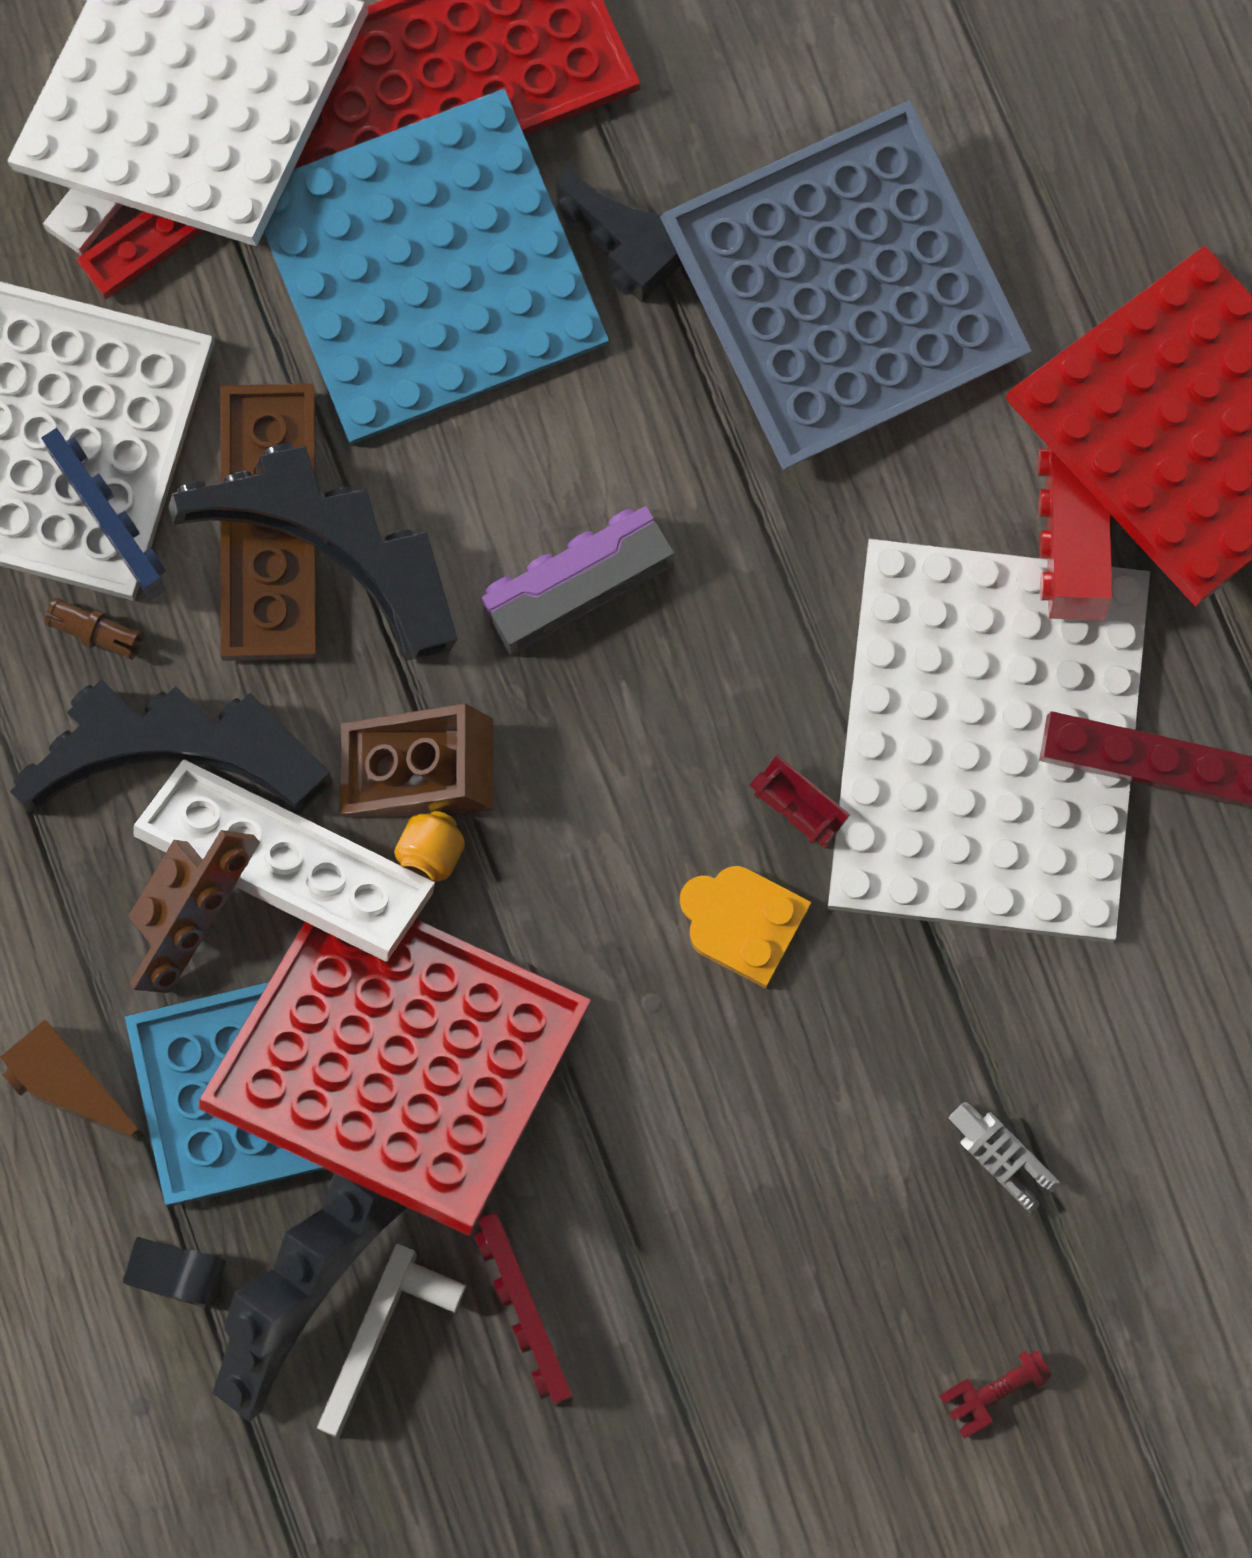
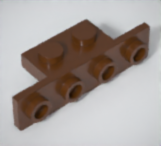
M220 830L203 859L188 841L173 839L129 914V918L151 944V948L129 983L133 990L169 993L172 991L258 848L260 841L255 835Z

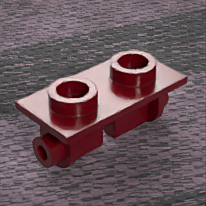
M778 754L773 758L766 770L760 772L749 785L756 791L753 795L755 798L763 799L779 814L785 815L792 825L809 838L808 842L813 845L817 842L824 849L827 848L850 816L848 812Z

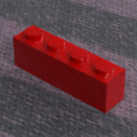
M1047 445L1046 448H1039L1037 459L1038 476H1046V489H1040L1038 515L1039 517H1046L1047 530H1041L1039 557L1040 559H1047L1048 572L1041 573L1040 599L1041 601H1048L1049 619L1106 621L1112 601L1110 513Z

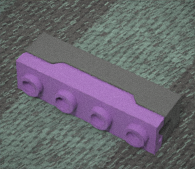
M646 506L635 512L632 508L618 513L610 519V526L596 534H593L592 531H587L578 535L568 543L569 549L554 557L550 553L542 555L527 566L528 571L513 580L510 576L503 577L486 589L487 594L481 597L483 610L489 621L492 622V626L511 657L674 566V552L657 523L653 521L654 518Z

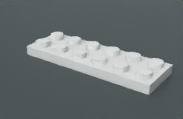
M184 759L134 824V837L164 852L168 850L173 839L188 841L202 859L220 830L255 835L260 844L235 884V887L386 962L430 899L434 890L435 882Z

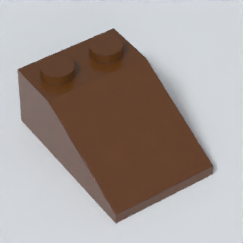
M458 704L341 723L340 815L344 817L415 816L422 813L431 814L433 811H439L449 816L493 810L492 717L467 704Z

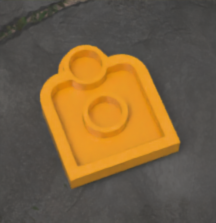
M741 866L728 867L722 870L716 878L710 876L692 878L684 885L680 893L682 912L692 921L689 936L693 948L700 955L765 989L811 905L810 901Z

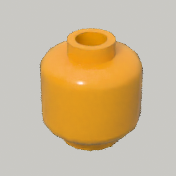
M439 811L412 816L395 847L394 853L400 866L433 882L448 879L465 847L463 834L456 827V821L451 816Z

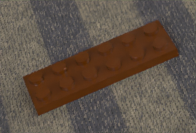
M314 383L221 385V483L224 482L223 479L237 472L250 471L252 476L256 475L255 468L260 455H264L266 449L284 443L291 444L292 448L306 445L316 479V397ZM221 521L222 661L317 659L316 547L281 531L250 523Z

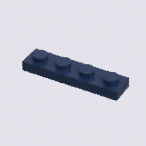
M57 427L42 436L41 439L49 455L149 600L151 601L166 591L160 575L166 572L165 568L151 548L145 552L140 549L134 540L135 537L140 535V532L124 510L117 515L108 501L114 498V495L101 475L98 473L91 478L82 464L89 459L74 436L65 440Z

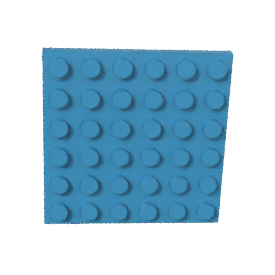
M505 89L294 169L264 230V235L350 446L604 347L609 343V339Z

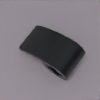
M137 1237L123 1276V1283L160 1296L212 1309L227 1261L195 1250H181Z

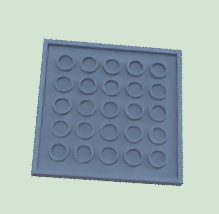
M910 100L666 211L660 216L782 470L1031 352L1029 344Z

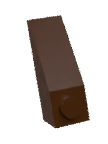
M46 1020L42 1021L0 1057L9 1068L2 1074L3 1077L20 1096L28 1091L42 1103L134 1141H138L144 1136L135 1123Z

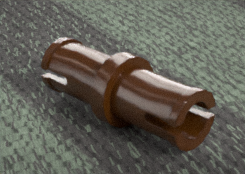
M55 598L47 610L48 613L53 614V617L45 616L46 626L81 638V642L85 646L93 648L98 645L123 655L130 660H133L140 650L141 645L135 642L136 640L139 642L143 641V632L107 619L106 613L94 610L89 612L64 602L60 598Z

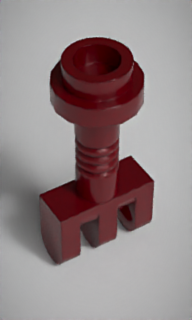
M1027 1350L1019 1354L1022 1365L1006 1373L1005 1377L1001 1376L1000 1379H996L992 1384L989 1383L977 1391L969 1378L938 1395L943 1404L955 1400L960 1394L964 1399L965 1403L949 1412L953 1421L969 1412L975 1418V1421L968 1422L960 1428L959 1432L963 1439L994 1422L986 1408L998 1402L1000 1398L1003 1399L1004 1396H1008V1393L1012 1394L1013 1391L1019 1390L1032 1381L1038 1390L1046 1386L1044 1380L1053 1375L1038 1350L1031 1354H1028Z

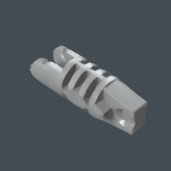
M964 1102L949 1116V1119L965 1135L960 1143L1030 1214L1039 1206L1035 1195L1015 1177L1023 1167L1043 1188L1050 1192H1053L1061 1184L991 1112L983 1117L968 1102Z

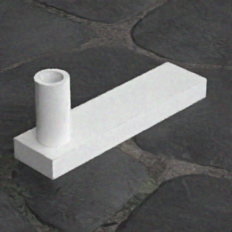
M396 1243L317 1428L337 1438L340 1437L402 1291L455 1313L465 1292L466 1285L415 1264L416 1252Z

